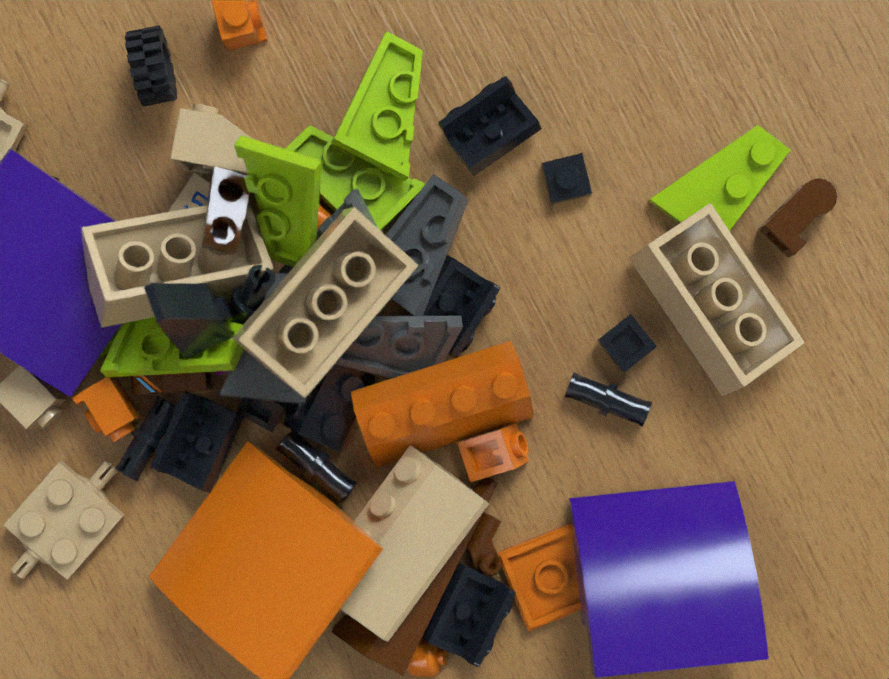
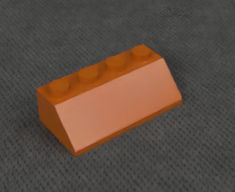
M512 341L351 391L354 412L367 450L376 468L399 461L410 445L424 453L534 417L531 396L520 359Z

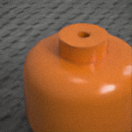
M421 638L407 666V671L415 677H435L440 673L441 665H446L448 652L427 643Z

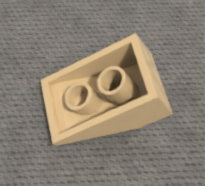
M193 104L192 110L180 108L171 160L185 171L206 175L208 173L212 175L214 167L248 174L244 159L237 157L234 144L241 135L251 138L249 135L224 116L218 114L219 109L215 107Z

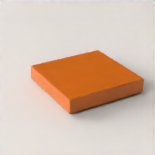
M572 523L497 552L510 588L515 591L514 598L528 631L581 610Z

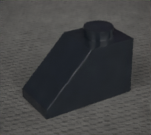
M150 283L144 286L156 322L186 359L233 337L227 321L233 319L232 312L223 295L216 298L207 284Z

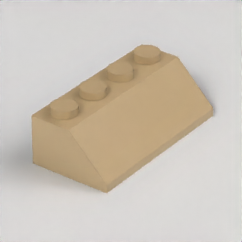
M249 201L236 255L201 248L207 205L81 227L89 290L101 328L155 317L144 286L150 283L207 284L216 298L223 295L226 302H230L234 291L243 285L247 278V273L252 266L263 265L258 275L259 278L262 277L267 267L273 271L272 262Z
M711 203L629 257L721 396L745 387L805 343Z
M355 207L344 209L232 339L266 369L305 398L419 265Z
M410 445L354 521L383 550L340 609L388 642L489 503L437 462Z

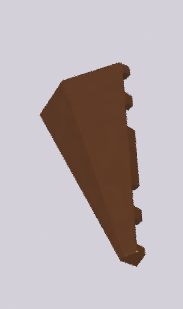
M489 477L483 478L472 490L489 502L498 482ZM483 513L388 642L381 639L348 614L335 624L331 632L363 656L403 676Z

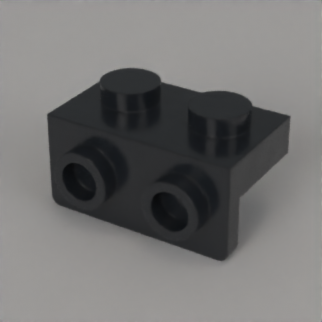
M507 76L485 86L478 95L462 106L452 109L438 123L447 143L473 176L542 129L538 119L516 94L512 82Z
M447 255L423 316H461L463 328L448 353L454 358H458L461 352L471 345L475 335L474 331L483 316L489 314L495 306L496 295L500 290V286L483 278L455 258Z
M334 364L307 395L306 404L288 403L283 425L299 435L339 452L356 418L351 391L372 385L375 376L365 371Z
M185 391L173 409L172 419L163 439L157 445L151 468L158 472L172 475L201 491L211 493L244 416L208 398Z
M459 562L422 639L431 645L464 658L473 666L480 667L484 657L490 653L493 647L494 637L503 619L511 611L515 591L492 576H486L476 569Z

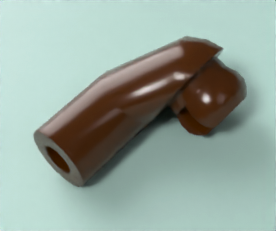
M484 512L467 545V550L477 571L486 576H494L500 571L502 562L500 557H498L492 539L502 521Z

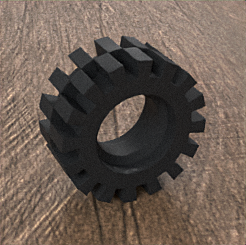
M157 25L126 32L125 47L128 52L127 60L131 68L129 70L131 77H133V85L135 90H137V97L141 105L145 107L176 100L177 87L175 85L176 78L173 73V63H171V54L161 26Z

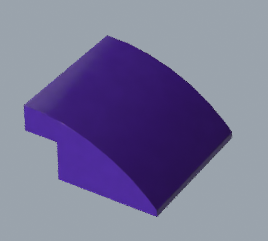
M9 148L0 161V353L71 397L121 326V324L101 328L89 290L81 227L115 222L117 220Z
M735 481L569 498L579 601L581 604V622L587 628L591 671L595 678L769 659L756 567Z

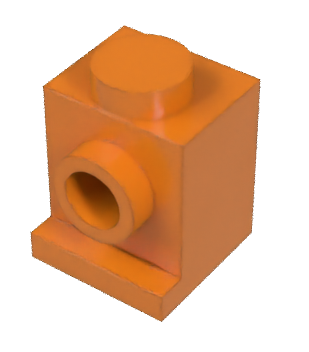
M211 0L221 40L228 51L268 41L257 0Z
M105 377L72 397L76 405H87L89 410L85 412V416L91 427L97 433L102 431L105 436H110L113 443L130 435L135 429L132 424L142 419L117 377Z

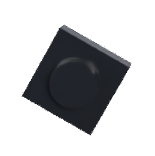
M582 153L541 164L551 205L592 194Z
M631 314L597 340L622 373L626 372L657 347Z
M242 398L237 413L273 433L288 403Z

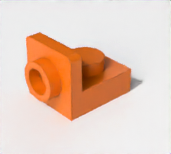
M516 423L457 442L470 482L516 469L529 462L527 455L529 451L528 442L525 435L519 431Z

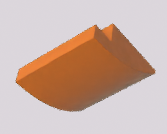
M247 441L214 486L211 493H209L152 571L149 578L197 627L260 679H289L383 548L322 492L288 472L270 454Z

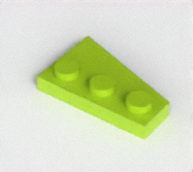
M386 31L331 143L406 181L409 178L410 172L409 156L415 126H413L415 102L418 99L423 50Z
M309 125L285 149L322 161L319 197L334 212L345 202L344 199L353 189H358L378 229L382 231L414 200L424 187L425 183L415 178L413 180L408 178L404 181L331 143L332 136Z
M757 125L648 201L678 224L711 203L730 231L791 149Z
M241 135L235 142L234 147L237 157L244 159L248 172L244 178L248 192L254 193L260 212L256 218L271 260L294 267L316 242L322 161Z
M155 317L121 324L100 371L106 377L235 371L244 349L230 338L186 359L158 325ZM227 321L232 336L243 326Z

